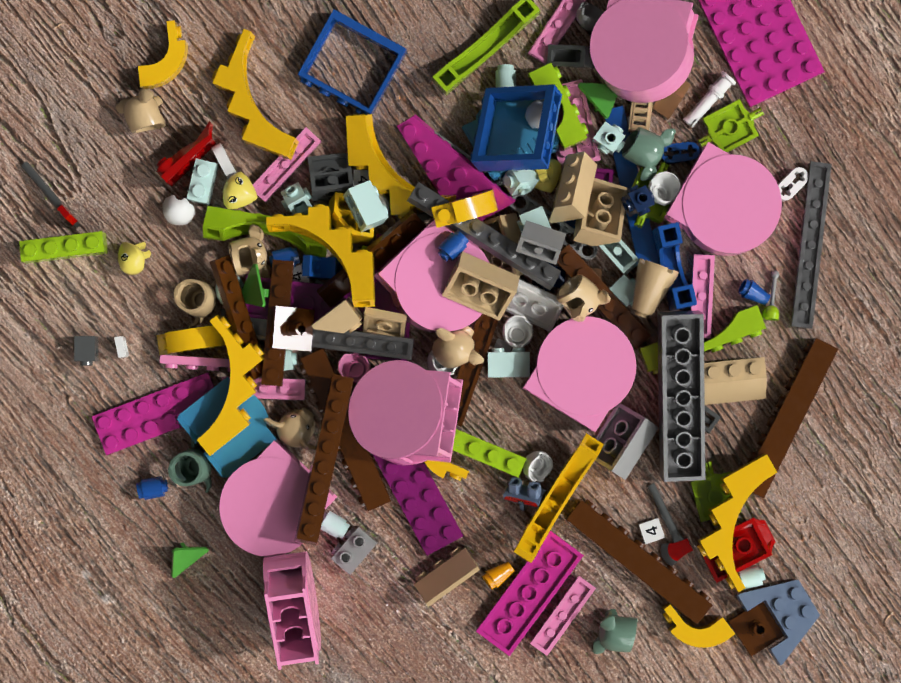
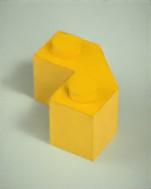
M335 192L329 200L331 224L335 228L346 227L351 229L352 243L368 245L374 237V228L361 232L345 201L344 193Z

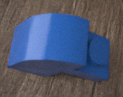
M303 255L302 276L307 278L330 280L343 269L336 257Z

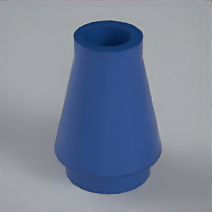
M748 279L742 282L738 290L742 298L763 305L768 303L771 296L756 282Z

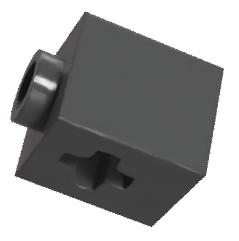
M74 336V361L80 362V366H92L93 361H99L98 336Z

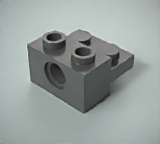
M348 153L308 157L313 201L330 200L335 192L345 194L349 188L354 187L351 166L348 165Z

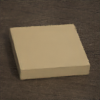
M365 307L363 332L404 337L407 315Z

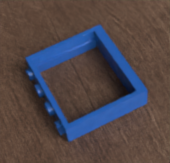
M333 9L301 67L298 76L301 78V83L310 88L314 85L319 88L318 92L326 97L332 95L337 98L336 102L342 106L348 107L350 105L356 108L355 112L357 114L373 115L404 59L407 49ZM336 23L396 55L392 66L369 107L308 74Z
M555 84L485 89V94L482 97L481 114L478 116V129L474 136V149L471 152V162L479 172L549 169L562 94ZM544 99L534 154L486 156L497 102Z

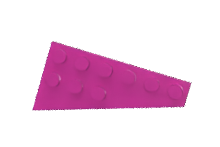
M416 114L397 125V128L439 195H456V200L478 192L493 189L498 210L477 217L480 221L485 220L516 201L511 196L506 195L496 183L491 182L483 172H479L472 162L461 153L455 151L450 143L440 138Z

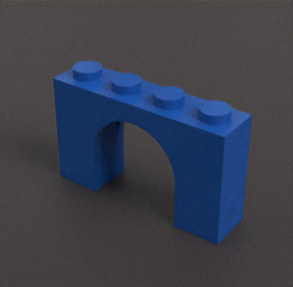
M679 222L658 226L652 230L659 265L679 272L678 277L666 293L670 312L695 306L697 301L693 284L688 285L681 264L679 247L683 240Z

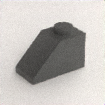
M548 44L547 64L552 63L553 66L595 69L591 59L590 46Z

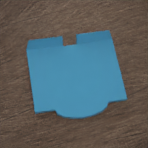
M536 100L496 103L486 156L534 154L538 128L532 129L529 126L525 113L527 107ZM481 110L476 115V120L462 126L473 148L475 144L474 136L478 129V116L481 114ZM556 133L552 153L559 151L560 140ZM487 171L493 181L504 177L507 172Z
M226 377L179 414L177 418L178 423L186 430L195 444L198 443L197 439L212 426L221 413L229 391V377ZM254 394L238 406L240 410L244 408L250 415L249 421L251 424L211 456L207 452L203 454L215 467L220 477H229L239 467L250 461L276 440V437L268 429L267 423L263 420L268 418L266 409Z

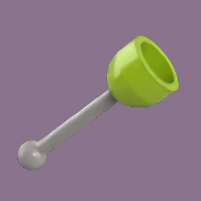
M774 270L771 273L773 280L770 305L764 308L762 318L769 321L779 320V310L774 306L776 282L779 272Z

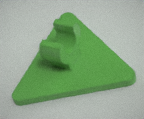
M579 83V89L588 98V105L592 103L595 106L594 112L599 111L605 119H608L617 95L606 84Z
M253 264L242 288V294L246 304L265 307L264 297L269 298L270 289L262 288L258 265Z
M180 543L182 548H174L172 550L171 576L176 578L209 551L208 547H188L184 543Z

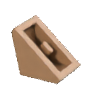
M685 81L674 93L656 101L652 109L669 120L691 84Z

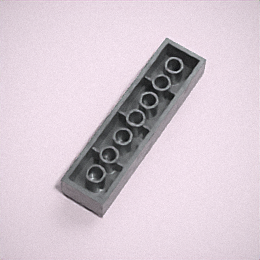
M699 310L657 312L660 478L664 482L706 480L704 314Z

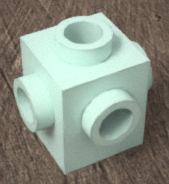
M606 121L592 139L598 145L597 149L605 155L608 153L613 155L615 151L619 153L626 144L623 141L625 138L624 130L616 124L611 126ZM611 137L613 142L608 141L607 138Z
M299 182L281 191L284 198L281 203L286 212L307 214L308 207H312L309 201L312 197L306 187L302 189Z

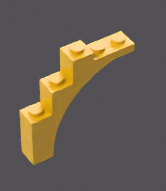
M243 29L242 34L237 36L235 42L237 46L234 53H231L228 58V67L220 64L219 68L215 69L212 76L213 84L219 89L234 94L228 100L227 112L234 117L249 122L248 125L246 124L243 127L241 134L243 136L242 140L245 143L292 160L299 141L269 123L263 117L252 98L247 79V56L255 36L251 31Z
M372 114L346 116L348 165L356 166L357 170L368 169L369 180L377 188L378 193H390L391 215H398V218L401 219L411 210L415 213L417 210H421L407 201L415 187L397 174L380 150L374 132ZM440 195L450 202L456 200V195Z
M317 204L313 207H308V215L295 213L292 216L274 214L272 217H266V226L269 232L290 231L313 239L328 249L340 262L349 278L353 306L375 307L373 253L368 250L353 252L351 229L336 227L335 230H331L329 206Z
M218 315L212 318L210 322L223 337L228 351L230 384L221 413L212 426L197 439L209 456L251 424L249 421L250 415L244 408L240 410L238 406L257 392L255 389L257 384L250 376L247 378L245 374L264 359L262 357L264 353L257 344L253 346L252 343H249L246 347H243L244 341L237 333L233 334L230 331L229 327L231 325L224 316L220 318Z
M587 433L564 464L557 479L547 491L540 507L529 520L523 535L513 551L514 553L532 563L558 516L598 457L604 445Z
M767 454L755 458L720 478L723 482L720 484L723 492L731 497L709 509L711 514L708 516L714 526L718 525L719 528L698 539L700 545L697 548L703 557L707 556L708 559L718 558L715 560L716 565L720 571L724 570L728 577L725 580L730 589L735 588L737 592L745 589V586L735 570L732 545L735 524L744 503L752 492L765 480L777 473Z

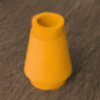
M507 561L485 571L486 574L482 577L492 590L498 588L514 572V569Z

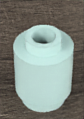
M502 64L497 66L495 71L496 87L516 86V70H514V65Z
M331 511L328 514L324 512L321 530L336 539L337 537L343 539L350 524L346 523L347 520Z
M758 565L738 572L745 586L743 590L763 585L762 581L766 580L763 568L759 569Z

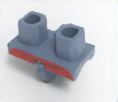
M512 477L503 494V500L520 504L521 511H526L528 506L539 508L542 499L546 496V490H542L541 484L538 482H530L526 486L522 485L520 478Z

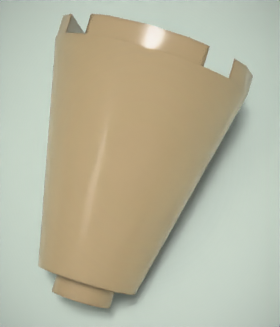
M640 258L632 309L636 310L635 315L647 318V315L652 316L678 277L679 272Z

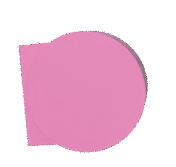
M681 0L608 1L606 11L600 16L593 28L590 39V54L597 72L613 93L631 102L649 103L664 99L680 88L687 79L694 61L692 38L699 15L694 14L692 10L693 3Z
M708 142L694 162L681 185L680 192L674 202L670 204L664 219L670 223L679 222V227L685 231L692 242L709 253L720 256L739 255L759 246L773 233L781 215V193L775 178L761 163L746 156L730 155Z
M434 219L429 221L426 227L399 250L374 277L391 294L398 312L407 315L406 321L427 332L436 333L438 328H444L450 332L470 325L482 313L442 296L459 256L454 261H445L438 254L440 251L438 246L454 231L448 226L437 228ZM469 240L466 244L467 248L463 252L489 263L483 251Z
M588 316L583 322H577L573 319L567 320L555 327L541 343L536 357V367L523 386V389L592 432H596L608 411L617 406L626 397L633 385L636 375V358L633 347L626 335L618 327L606 320Z
M403 360L388 361L375 366L359 380L350 398L348 414L354 437L368 452L395 464L415 465L427 460L451 463L463 380L451 378V372L425 370L415 363Z
M274 440L257 459L243 464L234 471L225 483L220 497L219 510L221 522L230 539L243 550L263 557L284 555L303 544L294 541L310 470L278 440ZM330 489L325 509L337 498Z
M308 552L264 557V597L278 670L282 669V665L315 661V664H319V651L321 650L320 620L314 577Z

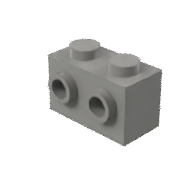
M526 220L516 252L556 265L566 233Z
M360 526L357 529L352 527L345 535L347 541L343 545L339 543L331 552L334 554L331 559L349 575L352 574L378 543Z

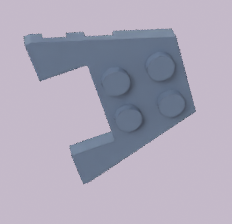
M799 580L735 595L745 612L761 602H764L785 636L783 640L768 649L778 666H781L820 616Z

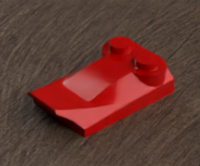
M209 121L195 142L185 146L168 159L164 157L157 163L158 169L156 172L170 186H173L194 166L196 159H202L212 149L211 147L216 145L212 137L213 124Z
M752 517L735 526L732 550L737 573L772 556V549L776 541L765 520ZM702 556L715 583L728 577L725 571H720L716 565L715 560L718 559L717 557L708 559L707 556Z

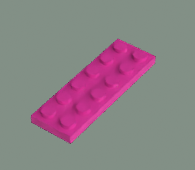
M210 373L202 374L92 416L105 454L115 453L181 428L177 420L179 414L214 388Z
M550 530L532 563L528 561L525 563L477 628L476 632L510 656L584 555Z

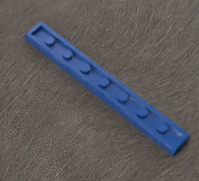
M624 106L612 108L609 118L605 119V121L611 126L616 124L622 128L625 135L623 141H625L630 132H628L629 128ZM615 151L613 158L619 185L630 189L638 174V167L622 157V151L619 153ZM626 212L635 255L638 259L642 258L659 264L649 218L645 219L642 228L634 226L638 214L629 217Z

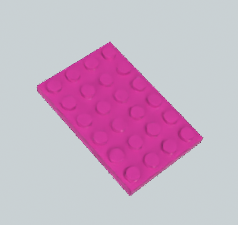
M698 0L749 108L825 72L791 0Z

